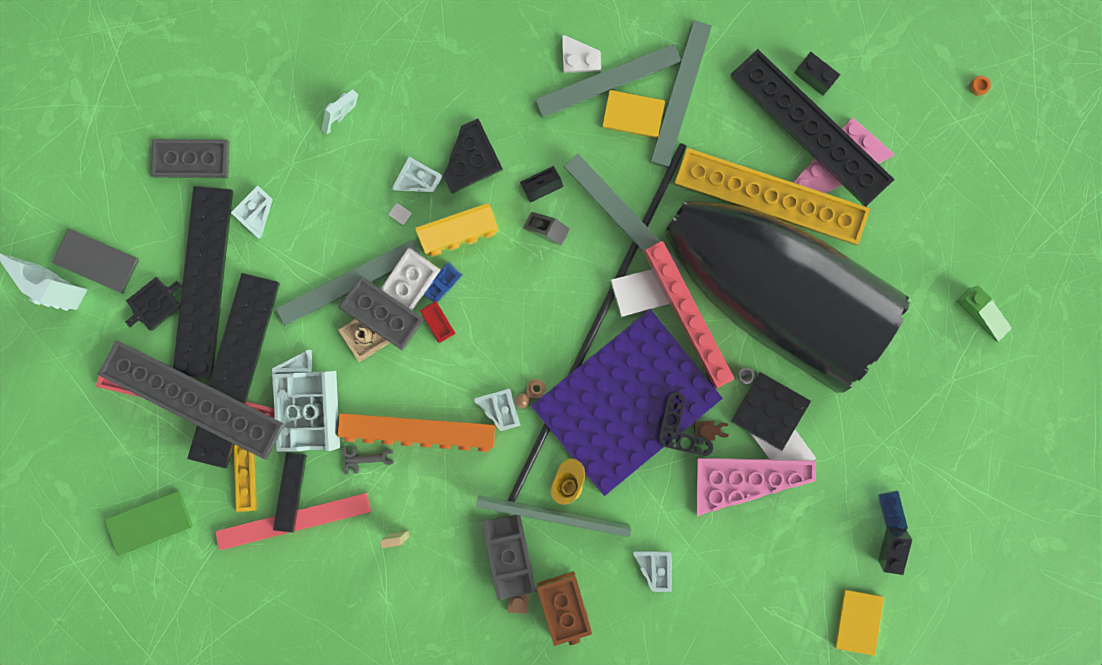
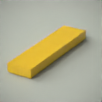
M234 444L236 512L256 511L255 454Z

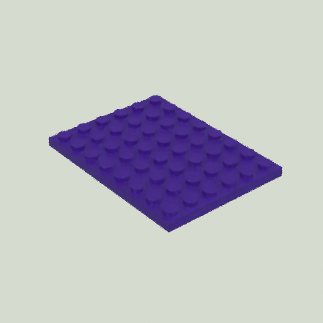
M649 309L531 406L570 455L582 463L586 475L605 496L664 448L658 443L657 435L665 399L669 393L679 392L685 398L678 431L680 433L723 398L653 311ZM676 395L675 398H671L674 405L673 408H668V411L678 412V409H674L675 404L679 403ZM669 414L666 417V422L669 425L675 423L676 417L673 414ZM667 433L666 436L662 437V440H665V444L667 443V441H672L673 439H675L669 437V433Z

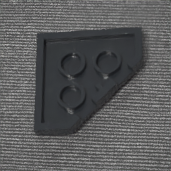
M479 118L461 126L456 144L450 155V160L443 177L451 194L503 170Z

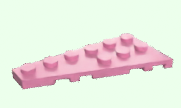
M853 117L842 128L878 164L895 155ZM816 159L793 182L823 193H828L842 185Z
M697 457L696 516L761 498L791 487L794 488L816 481V461Z

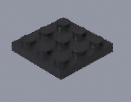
M759 372L731 422L778 450L783 451L811 400Z

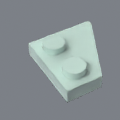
M354 90L347 94L343 93L336 102L329 103L324 109L325 114L321 130L326 135L331 131V124L335 120L340 122L356 105L358 94Z
M408 157L392 189L396 191L435 192L443 175Z
M257 186L231 213L260 239L273 199Z
M307 350L272 368V374L312 372V350Z
M510 389L474 399L475 403L494 421L500 431L521 426Z
M634 551L633 555L637 559L651 591L672 592L671 551Z

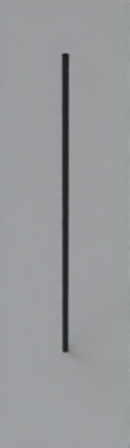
M683 143L679 144L642 221L647 227L687 147ZM632 242L615 279L625 276L638 249L634 242ZM612 285L569 374L582 365L614 298ZM544 424L507 501H516L550 431L546 424Z

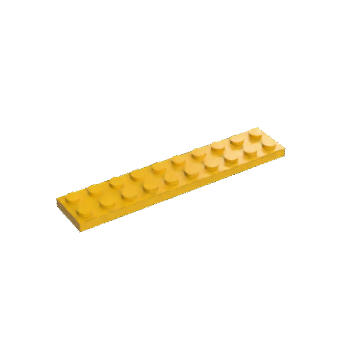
M687 148L674 185L739 207L768 214L784 222L856 246L859 244L871 209Z

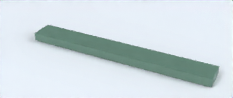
M695 20L693 22L650 163L666 168L670 165L712 25Z
M675 44L539 97L535 101L542 118L607 93L610 90L617 89L681 63V58Z
M576 154L564 166L567 172L642 252L661 242L579 154ZM668 250L677 269H679L682 266V264Z
M410 240L277 307L276 310L283 324L286 326L346 296L360 276L372 283L391 273L409 247L419 253L413 240Z
M478 495L476 506L478 508L627 537L631 534L629 524Z

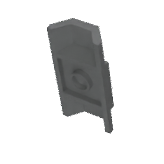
M512 515L483 521L482 526L497 601L536 592L521 516Z

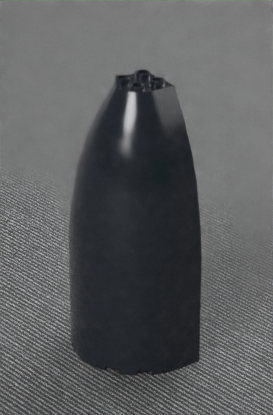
M684 201L676 213L679 217L676 218L674 216L666 228L669 231L666 237L693 282L709 301L755 340L836 393L848 391L853 387L852 382L860 381L869 370L867 366L873 364L874 361L877 362L886 350L904 320L900 317L901 314H905L910 302L907 301L909 296L821 239L765 213L720 203Z

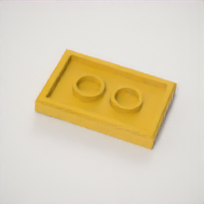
M610 90L602 128L658 139L665 101Z
M847 589L843 590L835 641L836 649L875 656L884 601L883 596Z

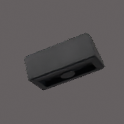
M554 166L520 182L529 202H533L563 187L561 177Z

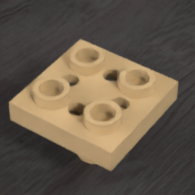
M356 319L339 329L358 362L363 361L390 343L377 333H372L371 329Z

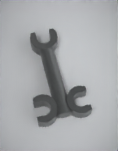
M357 446L353 447L352 454L347 452V447L342 449L346 463L343 469L344 474H349L348 468L350 466L354 468L355 474L359 473V466L357 465L359 463L383 462L386 465L394 463V461L386 459L387 454L393 453L392 450H387L383 454L356 456L358 453Z

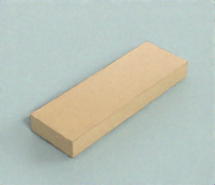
M409 530L388 534L380 540L381 548L402 545L410 537Z

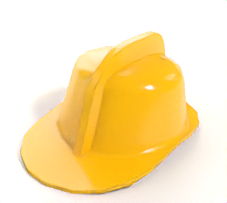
M568 459L561 463L551 486V496L558 504H569L580 496L585 478V470L581 462L576 459Z

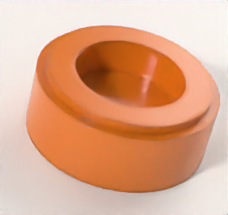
M977 76L970 83V91L976 96L986 94L991 88L990 80L985 76Z

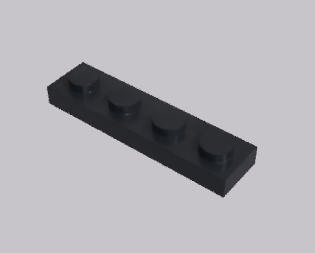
M286 452L273 527L275 531L291 533L295 531L307 455Z

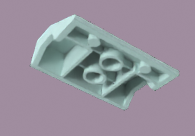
M0 253V262L20 291L29 296V301L38 305L43 304L48 307L61 308L66 311L69 308L77 310L87 289L75 286L59 278L58 274L39 264Z
M336 371L272 374L275 419L285 424L276 441L277 452L331 451L340 448Z

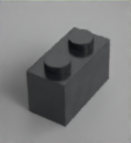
M813 52L806 56L794 72L823 96L841 75Z
M886 527L878 559L883 572L904 575L912 544V538L906 529Z

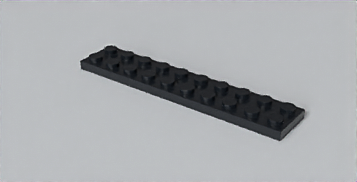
M759 49L730 74V77L863 206L867 207L895 180Z
M193 186L180 301L181 307L179 310L173 363L174 369L188 376L211 378L214 369L233 190Z
M241 273L209 386L245 404L280 283ZM197 426L187 459L227 469L234 444Z

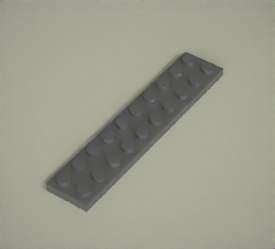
M118 340L113 344L97 374L266 460L285 425Z

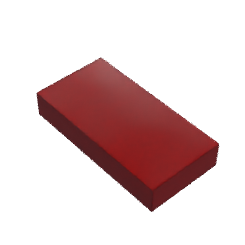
M437 301L420 310L439 343L456 334Z

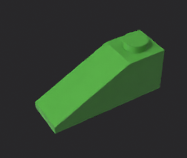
M979 285L969 288L956 301L997 342L1012 329L993 299Z

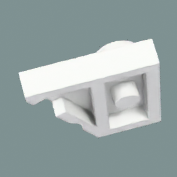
M562 35L564 73L601 72V53L599 50L566 35Z

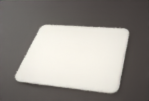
M396 203L389 216L404 225L412 213Z

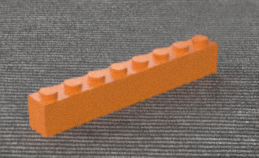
M341 413L339 415L338 437H343V441L355 442V438L362 439L363 443H374V440H382L381 444L393 445V441H399L403 446H412L413 443H420V447H432V444H439V448L451 449V445L459 446L458 450H470V447H478V451L489 452L490 448H494L496 425Z

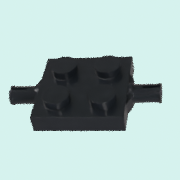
M155 277L126 300L132 308L134 315L126 320L125 323L132 327L136 322L141 321L148 330L153 331L180 309L181 306L173 293L182 285L176 280L167 287L158 277Z

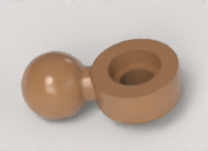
M538 379L531 380L526 386V393H520L515 397V405L523 409L529 405L531 398H541L546 391L545 384ZM537 385L540 388L539 392H534L533 386Z

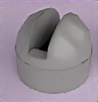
M749 368L741 369L738 375L739 381L743 384L751 383L754 379V372ZM749 374H750V376H751V377H749V378H747V379H745V380L742 379L743 377H745V376H747V375H749Z

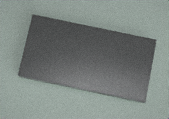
M152 139L151 177L228 178L230 141Z
M68 228L52 263L115 291L124 293L139 259Z
M362 276L359 277L339 305L341 310L402 351L425 320Z

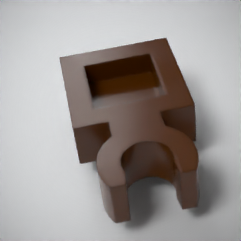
M714 421L694 422L695 436L706 438L710 441L715 440V435L723 438L728 437L729 434L721 433V428L728 426V424L720 423L714 426Z

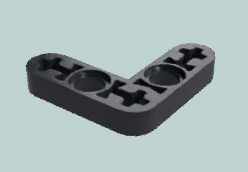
M679 392L669 393L665 399L657 435L658 443L670 449L701 456L710 455L713 451V443L710 440L678 432L685 398ZM677 395L679 403L675 404L674 409H678V412L668 411V408H673L674 405L671 398H675ZM669 414H673L676 417L673 425H669L666 422V417ZM669 433V437L676 439V447H674L675 442L667 441L665 444V440H662V437ZM684 437L690 440L688 448H682L680 444ZM705 442V445L708 446V449H705L702 452L701 448H697L694 446L695 443L703 445Z

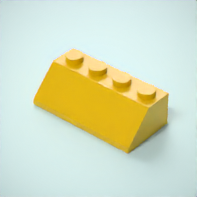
M490 203L415 228L426 255H431V257L442 254L441 251L449 249V251L458 249L460 244L466 242L467 244H473L478 241V238L484 236L485 238L493 237L496 235L495 232L499 231Z

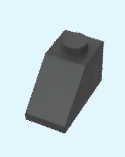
M531 212L523 229L558 245H562L570 229L556 218Z

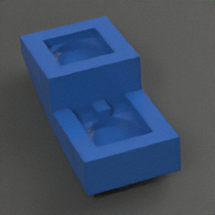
M450 262L446 263L424 295L432 302L437 301L438 303L463 274Z

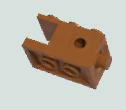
M574 571L537 582L538 594L554 646L566 642L569 645H575L580 642V638L592 635L588 614Z

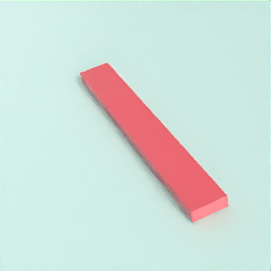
M364 493L298 510L295 531L371 512L368 494ZM275 516L215 531L219 550L290 532L273 530Z

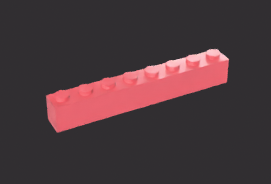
M661 241L644 250L643 253L713 387L719 388L734 380L664 242Z

